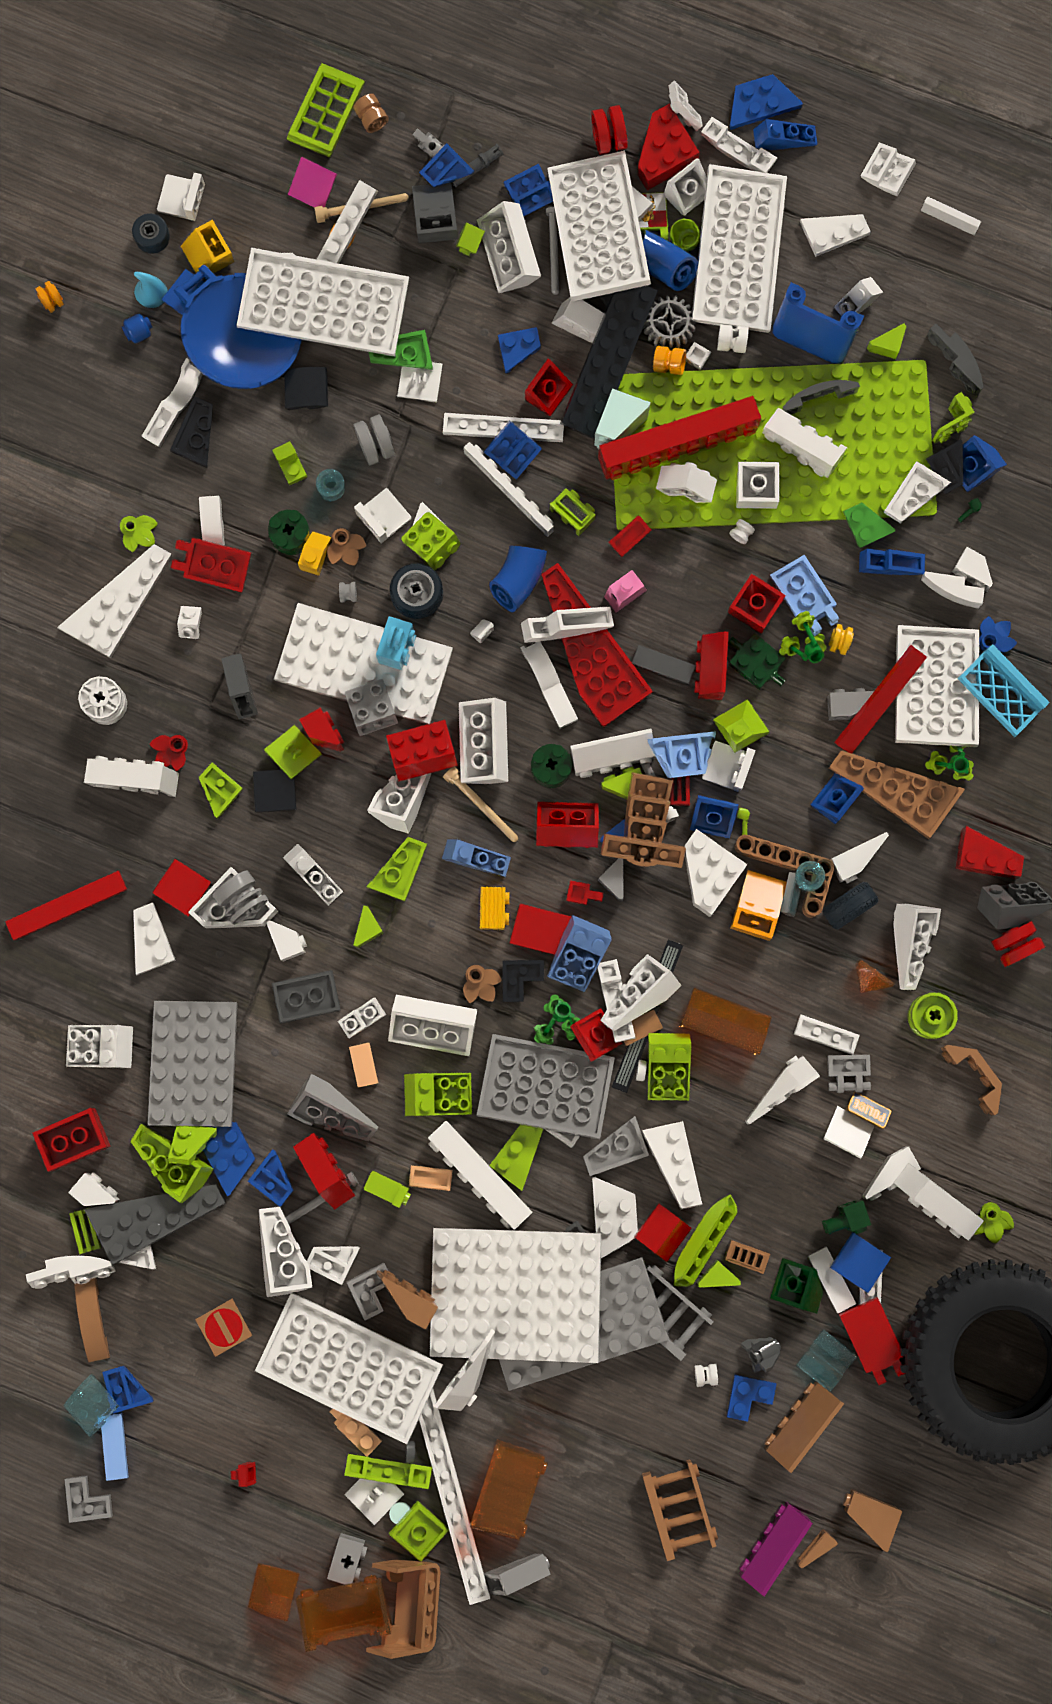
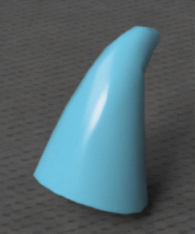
M134 272V276L140 280L134 291L136 300L147 308H155L162 305L164 302L161 299L168 292L166 285L155 276L143 272Z

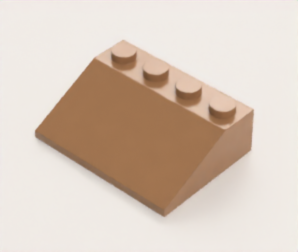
M817 1381L813 1384L810 1382L803 1391L805 1393L801 1400L797 1399L790 1408L792 1410L788 1417L784 1416L777 1425L779 1429L775 1434L771 1433L764 1442L766 1444L764 1449L790 1473L797 1467L844 1405L843 1402Z

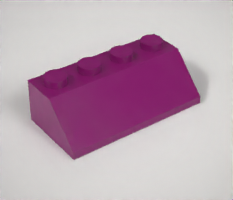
M787 1501L784 1505L781 1504L775 1512L776 1518L772 1523L769 1522L763 1530L765 1535L761 1541L757 1540L751 1548L753 1553L749 1559L745 1558L739 1566L741 1578L764 1597L813 1524L808 1516Z

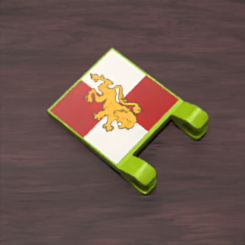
M664 192L641 193L653 203V207L639 220L640 231H660V237L668 241L667 201Z

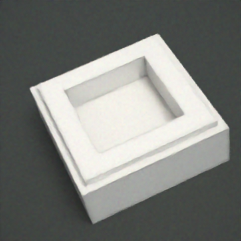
M694 342L686 354V362L701 370L711 355V351Z

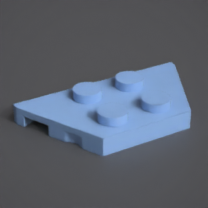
M716 731L647 740L667 778L699 775L706 773L707 761L712 751L709 747L712 738L716 736Z

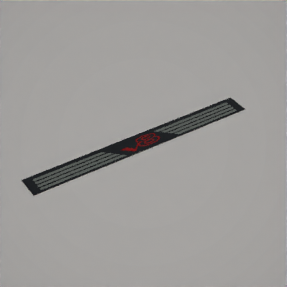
M668 939L659 963L672 973L683 945ZM661 1004L651 1009H654L656 1015L659 1011ZM648 1036L627 1046L612 1088L625 1093L628 1092Z

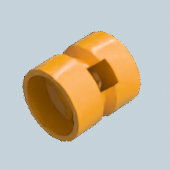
M657 346L653 361L654 372L666 373L669 370L670 374L683 375L686 364V349L674 348L670 351L668 347Z

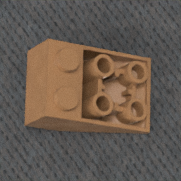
M377 1270V1275L407 1320L426 1329L438 1309L434 1302L435 1299L431 1297L432 1295L422 1289L420 1292L416 1291L417 1289L413 1287L414 1285L404 1279L402 1282L398 1281L399 1279L395 1277L396 1275L388 1270H384V1272Z

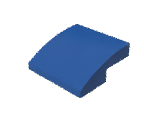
M539 164L503 182L513 203L520 204L523 217L553 202L550 182L546 180Z
M509 420L484 452L517 480L542 448Z
M852 1232L830 1268L869 1293L891 1257Z

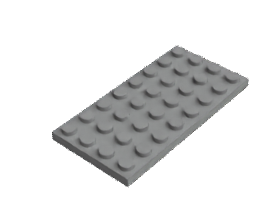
M643 1257L601 1270L599 1362L669 1340ZM499 1359L509 1391L595 1364Z

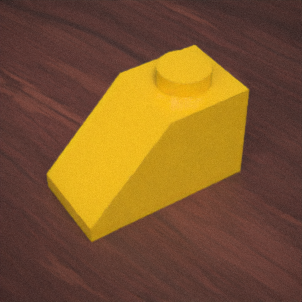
M312 531L304 544L298 562L300 570L320 575L331 537Z

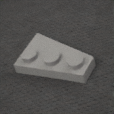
M634 1116L583 1156L590 1176L649 1156L636 1117Z

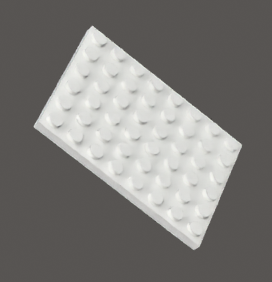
M433 1228L431 1297L435 1299L434 1302L438 1309L431 1319L430 1357L470 1358L488 1333L494 1330L495 1334L487 1359L598 1363L601 1233Z

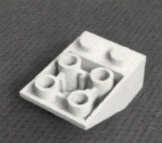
M68 1025L66 1067L131 1068L133 1027L121 1025Z

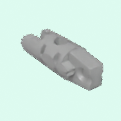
M416 129L413 133V136L420 142L418 147L432 158L444 147V144L439 142L429 132L425 135L419 129Z

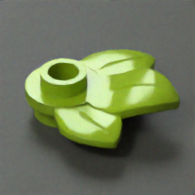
M146 515L137 518L133 516L124 517L120 522V530L124 534V546L129 551L134 552L138 545L144 547L154 545V536L150 530L157 526L156 520ZM131 522L134 528L128 529L126 524Z
M992 1202L986 1203L981 1207L979 1215L983 1223L974 1235L985 1233L989 1241L994 1244L998 1243L1003 1236L1004 1230L1014 1228L1013 1219L1008 1212L1001 1211L997 1204ZM994 1211V1214L989 1217L988 1213Z

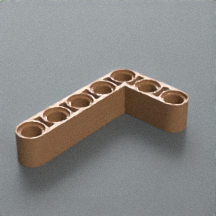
M742 835L737 839L735 851L742 856L810 875L802 911L809 918L816 917L821 913L834 871V865L831 860L750 835ZM742 840L748 841L750 848L748 850L741 849L739 842ZM761 846H766L769 849L768 856L760 854L759 848ZM786 852L789 855V861H781L779 853ZM806 858L809 866L806 868L801 867L799 859ZM819 864H826L829 869L828 873H821L819 871ZM814 883L822 885V893H816L813 890ZM811 902L817 905L816 913L809 912L807 908L808 903Z

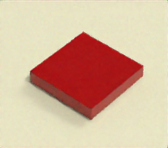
M601 1008L570 1026L591 1062L623 1044L622 1042L615 1043L612 1030L601 1022V1018L604 1015Z

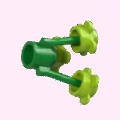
M809 611L799 613L792 620L793 625L796 624L801 631L806 630L809 636L805 639L807 645L804 648V653L799 650L800 644L797 636L793 638L786 636L783 638L782 648L779 650L781 655L794 656L798 654L804 661L809 659L811 663H818L824 658V651L827 648L824 644L825 637L823 634H818L814 637L810 630L814 624V615H810Z
M965 746L949 747L950 752H959L958 755L951 758L950 763H947V757L939 755L938 751L931 752L929 761L925 763V767L933 770L936 775H940L947 767L955 771L953 774L955 780L966 779L969 781L973 778L972 767L974 764L965 758V752L963 751L966 748Z

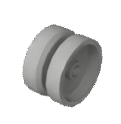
M380 414L369 419L372 431H369L364 421L353 424L369 466L379 462L377 449L380 450L382 457L385 459L395 456L391 436Z

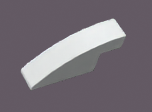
M610 607L556 610L547 617L528 618L521 623L524 642L528 643L596 632L612 628L614 623Z

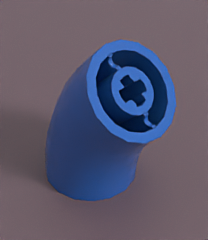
M644 230L641 236L649 275L660 280L675 291L686 288L696 276L698 268L697 259L664 238Z
M509 546L503 567L489 583L493 596L506 610L515 612L530 596L542 574L547 551L521 546Z

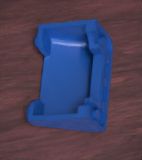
M791 282L773 324L772 332L774 336L832 364L842 363L859 331L864 315L855 311H847L842 315L840 321H837L803 305L806 298L805 290Z

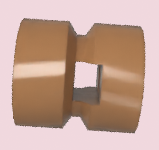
M367 94L355 102L353 109L358 118L362 119V124L368 133L376 132L388 123L389 118L380 107V103L374 94Z

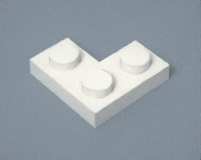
M674 80L668 85L669 98L671 99L670 106L676 114L680 113L683 116V120L688 127L692 126L697 131L703 126L701 116L688 103L687 93Z

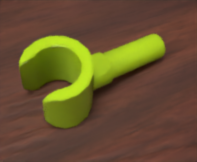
M739 808L737 818L743 819L742 835H747V823L750 812L748 809Z

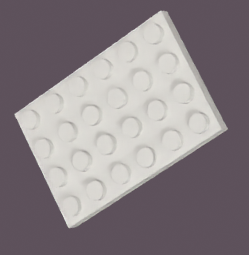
M898 625L896 663L910 645L926 655L927 658L896 697L895 743L978 747L979 700L957 678L979 657V630ZM968 674L966 678L971 683L976 684V674Z

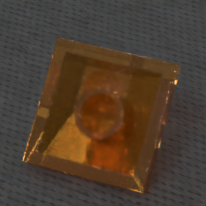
M258 1563L248 1607L267 1617L288 1621L300 1573Z

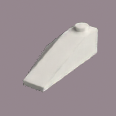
M431 773L399 782L397 775L392 776L389 779V783L383 789H379L376 792L368 808V813L389 828L409 834L417 817Z
M896 904L893 926L899 985L902 990H916L924 969L922 961L925 954L930 952L931 947L928 945L932 935L936 936L941 913L939 908Z

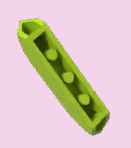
M727 1195L716 1202L698 1224L678 1258L674 1271L673 1286L687 1287L694 1284L737 1214V1205L731 1195Z

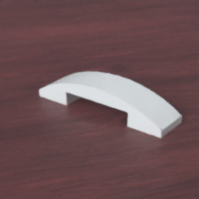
M711 117L701 131V135L715 148L753 171L768 173L777 160V157L763 148L758 150L729 132L728 126Z
M617 959L602 962L597 967L606 1009L622 992L620 990L622 981ZM632 1021L612 1031L615 1043L636 1038Z

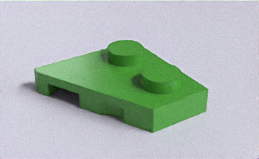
M863 503L843 511L859 548L895 532L891 525Z

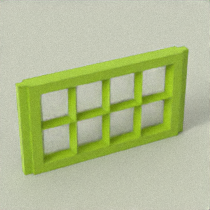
M322 63L290 128L287 140L330 158L353 111V106L360 96L365 81Z

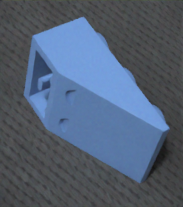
M572 915L563 932L547 977L585 992L612 940L610 931Z

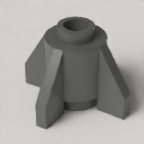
M772 1337L747 1339L741 1343V1346L748 1352L753 1362L752 1370L754 1373L762 1369L766 1373L773 1369L781 1351V1346L776 1339Z

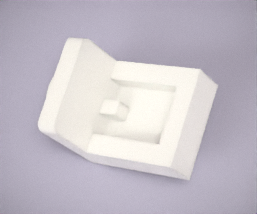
M181 606L177 623L180 638H199V624L202 615L201 607Z

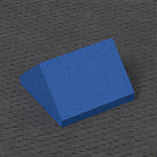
M835 773L811 803V806L836 824L864 788Z
M698 795L690 830L695 831L697 829L702 833L730 839L739 804Z

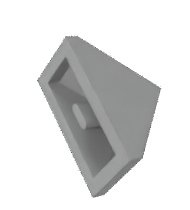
M618 858L598 878V881L618 901H623V859Z

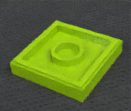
M417 1501L389 1532V1535L417 1560L422 1561L449 1531V1528Z

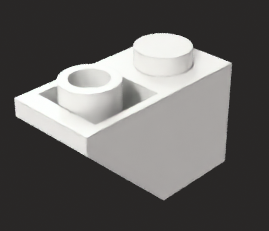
M871 277L860 280L834 308L841 316L847 311L860 313L869 307L883 291Z
M966 547L952 573L955 576L966 577L965 581L972 583L973 587L985 588L984 591L987 592L993 583L985 556Z
M93 1172L92 1174L84 1173L68 1192L83 1206L118 1203L120 1200L117 1197L118 1193L110 1186L106 1188L101 1184L102 1179Z

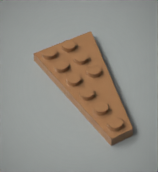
M842 750L829 767L836 774L863 786L862 792L928 839L931 838L965 790L961 787L948 785L942 781H935L925 776L900 768L890 767L884 763L874 762Z

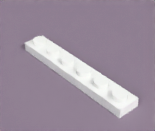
M359 180L316 260L339 264L378 192L376 189Z
M444 413L443 435L495 438L510 420L534 441L563 442L564 425L560 424L561 420Z
M470 442L464 446V453L548 537L553 532V521L547 515L543 516L538 511L539 507L533 501L529 502L524 497L525 493L519 487L515 488L510 483L512 482L505 473L501 474L497 470L498 467L493 460H487L483 456L484 452L479 446H473Z

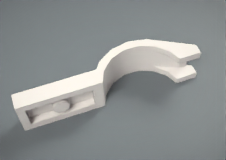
M187 358L181 367V374L175 388L165 400L161 401L142 434L143 438L158 447L162 446L179 414L192 400L203 375L196 367L190 364L191 360Z
M535 642V644L526 648L525 646L520 647L536 676L542 694L559 729L578 721L555 668L541 642Z

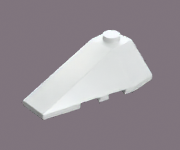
M648 954L630 972L631 978L627 984H623L620 988L621 994L612 1001L601 1018V1022L612 1031L619 1029L663 1003L681 986L669 969Z
M794 1056L786 1062L788 1066L781 1071L745 1120L747 1125L770 1111L773 1106L785 1101L792 1093L800 1091L820 1077L803 1056L800 1058Z
M281 1208L259 1209L263 1270L267 1297L286 1295L312 1288L309 1265L300 1251L298 1242L296 1243L291 1228Z
M494 1330L488 1333L458 1371L434 1407L437 1409L462 1411L466 1404L469 1407L477 1398L475 1392L481 1382L494 1338Z

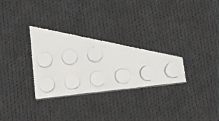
M155 544L152 545L57 628L111 658L172 558V554Z

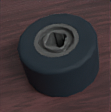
M152 213L143 214L133 224V238L138 248L143 252L149 254L159 253L168 245L170 239L169 230L164 219Z

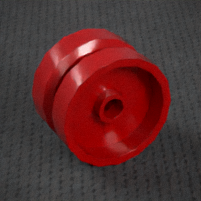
M620 105L609 107L607 117L603 109L591 110L592 132L599 155L610 153L611 141L616 151L626 150L628 147L627 132Z
M1033 921L1014 927L991 941L996 951L1009 947L1010 950L1000 956L1004 967L1046 947L1041 937L1027 940V937L1035 934L1037 931Z

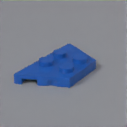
M773 74L736 85L730 130L802 108V101Z
M232 1122V1127H213L217 1128V1135L215 1138L211 1137L203 1150L227 1196L232 1194L237 1184L256 1160L237 1122Z

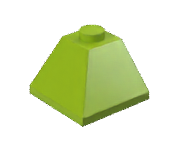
M748 699L713 719L734 753L769 734V730Z

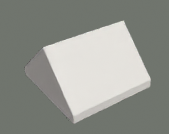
M695 159L667 182L664 196L684 216L705 199L707 177L699 159Z

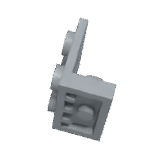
M383 679L345 692L359 736L398 724Z

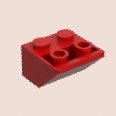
M320 707L299 719L312 744L339 752L344 750L341 744L345 742L338 729H332L334 723L328 711L323 713Z

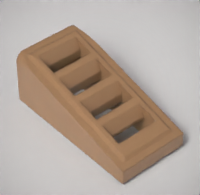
M730 1240L724 1260L764 1274L770 1254ZM737 1246L739 1251L736 1259H733L732 1257ZM745 1249L747 1250V1253L744 1262L740 1261L743 1250ZM751 1252H754L755 1255L752 1264L750 1265L748 1264V1261ZM759 1255H762L763 1258L760 1267L758 1268L756 1267V1263Z
M822 1529L797 1558L796 1562L799 1567L804 1568L839 1543Z

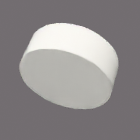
M638 1061L636 1081L645 1080L646 1061Z

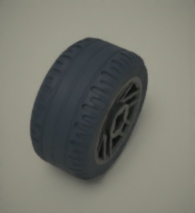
M862 882L824 907L823 915L832 928L838 930L876 905L879 899L867 882Z

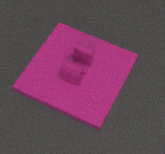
M301 157L288 195L312 207H325L337 174Z

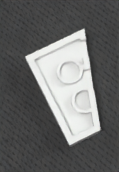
M916 461L884 513L897 522L902 523L951 482Z

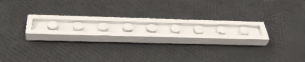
M432 1389L419 1421L468 1601L471 1605L490 1599V1594L440 1411L434 1407L437 1400L434 1389Z

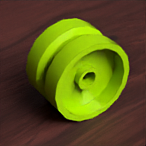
M928 993L916 998L908 1010V1023L911 1030L916 1035L925 1039H937L948 1035L954 1029L958 1020L954 1002L948 996L941 993ZM930 1012H932L935 1015V1018L933 1020L930 1019Z

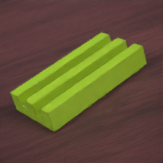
M84 1209L69 1213L79 1254L101 1248L99 1238L88 1218L95 1245L91 1247L83 1215L86 1213ZM76 1216H79V1220H80V1224H81V1228H82L84 1240H85L86 1247H87V1248H85V1249H84V1246H83V1242H82V1238H81V1234H80V1230H79V1226H78V1222H77Z

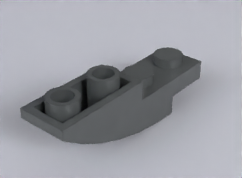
M937 324L933 325L927 334L929 341L932 345L938 346L942 350L946 359L953 361L949 368L952 376L958 380L960 379L965 384L968 392L978 396L984 387L978 364L972 352L956 332L949 337Z

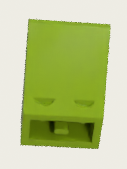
M648 1033V1100L689 1101L690 1034Z
M420 1073L404 1075L405 1116L472 1114L471 1073Z

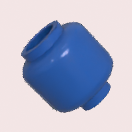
M137 313L124 320L122 329L128 341L132 340L133 343H139L151 336L149 329L153 327L148 317L143 318L140 313Z

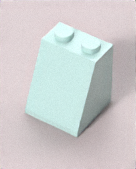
M612 389L595 433L594 445L599 449V445L630 436L647 420L651 402Z

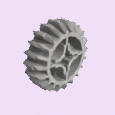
M666 296L665 301L661 297L658 298V303L653 301L643 327L645 328L644 334L649 335L648 340H655L654 346L660 343L664 347L669 345V349L672 350L673 345L680 348V342L685 345L687 344V338H692L693 334L691 332H695L696 327L694 324L696 322L692 320L693 311H689L691 308L690 304L684 306V299L677 302L676 296L673 300ZM665 311L664 316L654 319L658 313ZM673 311L679 313L681 316L675 315ZM668 316H669V321H670V323L672 324V325H671V329H669V325H668V322H667ZM685 326L680 333L673 335L675 329ZM658 330H663L666 333V335L660 333Z

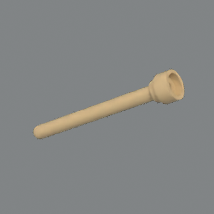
M403 193L374 199L369 209L405 202L409 199V196ZM346 205L329 209L322 206L314 207L317 223L325 222L331 216L341 215Z
M456 767L450 768L443 778L448 783L455 784L512 842H517L518 836L466 783H461L460 771Z

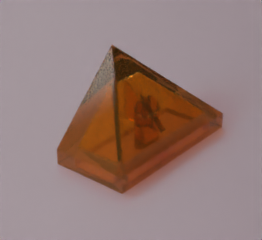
M861 959L855 964L861 993L891 988L895 984Z

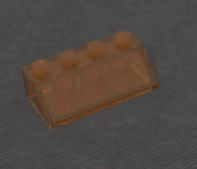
M693 988L680 1027L754 1055H760L767 1036L771 1016Z

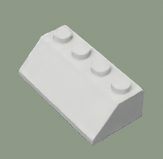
M503 201L477 219L479 228L485 231L482 240L498 293L528 286L541 277L519 203Z
M488 698L459 702L461 783L495 784L508 782L506 701Z
M652 729L572 745L571 757L575 775L586 778L592 776L593 772L600 771L601 774L612 772V768L616 767L627 769L633 767L632 764L639 762L640 765L652 763L656 756L647 740L653 738Z
M396 995L391 1013L388 1041L469 1056L477 1009Z

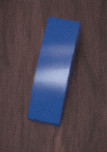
M865 549L859 555V572L888 575H923L925 573V554L891 549L886 551Z

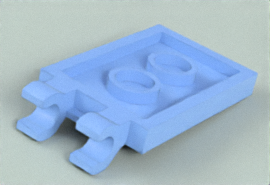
M805 555L770 575V579L777 590L786 595L784 600L795 617L805 611H809L810 615L815 616L814 624L810 628L813 636L821 633L820 630L822 628L817 621L826 616L830 626L838 623L839 617L833 610L837 604Z

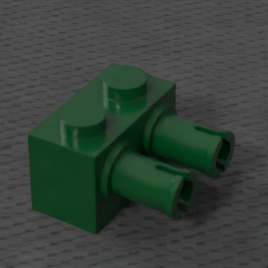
M858 1199L839 1205V1216L822 1221L826 1234L842 1229L859 1234L867 1231V1226L872 1225L863 1200Z

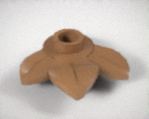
M340 528L333 532L331 537L332 543L327 549V554L331 564H335L342 559L348 565L355 566L359 559L358 550L365 548L366 543L360 535L350 534L348 530ZM344 536L345 541L339 542L338 538Z
M479 965L470 966L466 971L467 982L463 987L466 1000L472 1003L479 996L485 1001L493 1002L495 999L494 985L502 981L500 975L493 969L484 970ZM478 972L480 974V977L478 979H473L472 973Z

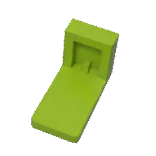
M375 1171L371 1172L364 1186L365 1191L392 1203V1205L398 1208L402 1204L406 1206L411 1196L408 1193L410 1188Z

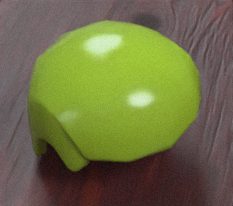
M683 218L671 226L670 240L684 251L689 252L700 243L701 233L693 220Z

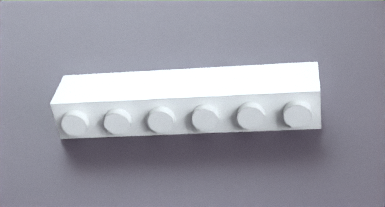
M445 1121L428 1137L430 1140L428 1145L436 1153L440 1150L445 1156L443 1161L450 1168L456 1167L459 1171L458 1177L464 1183L467 1181L471 1183L473 1193L479 1199L483 1196L487 1200L486 1206L493 1214L498 1212L502 1216L500 1221L507 1229L512 1227L515 1230L532 1213L529 1207L448 1121Z

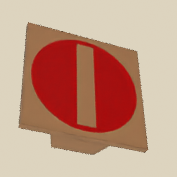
M233 1298L195 1319L215 1357L253 1336Z

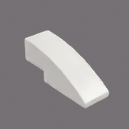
M199 497L202 540L225 545L220 497Z
M925 572L922 575L921 581L941 596L953 602L978 609L983 604L985 588L966 586V577Z

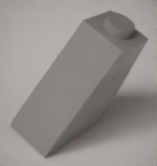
M532 1554L484 1573L490 1594L507 1596L551 1574L548 1559L543 1554Z

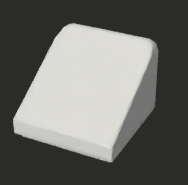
M481 620L470 634L479 643H482L494 630V624L487 620Z

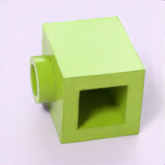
M464 223L455 246L459 247V252L470 256V253L476 254L485 231L469 223Z

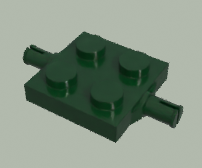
M754 633L743 644L734 637L729 640L728 644L737 651L728 665L760 690L771 679L780 687L784 684L786 680L777 672L786 658L761 637Z

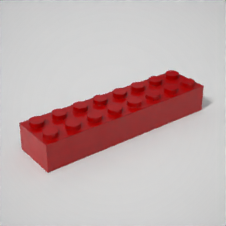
M750 396L599 445L598 459L605 479L611 478V480L621 478L622 474L628 472L634 474L647 466L650 468L656 467L665 460L670 462L679 459L684 454L693 455L699 449L705 447L706 449H711L724 441L725 443L733 442L742 435L745 437L751 436L758 430L761 415L754 396Z

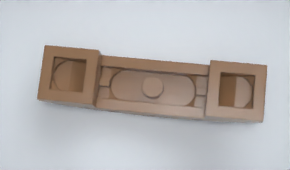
M96 1278L90 1279L85 1284H75L77 1312L88 1362L110 1358L107 1337L104 1335Z

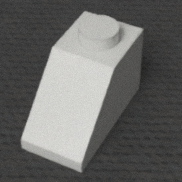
M266 921L282 962L306 953L304 948L307 947L303 935L299 936L296 931L273 921Z

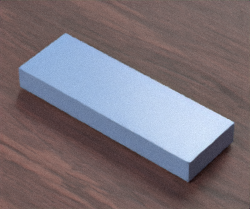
M123 1413L101 1415L106 1481L128 1478Z

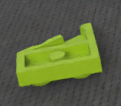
M176 1126L168 1162L190 1165L195 1160L196 1155L205 1149L206 1143L211 1137H216L217 1128Z

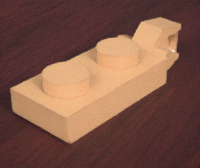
M333 1408L330 1410V1413L337 1419L334 1422L337 1428L366 1457L382 1442L366 1424Z

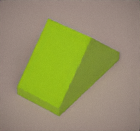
M905 323L871 340L867 350L896 359L906 330Z
M365 905L363 906L353 944L357 948L383 934L369 907Z
M718 1260L697 1281V1287L741 1285V1281Z

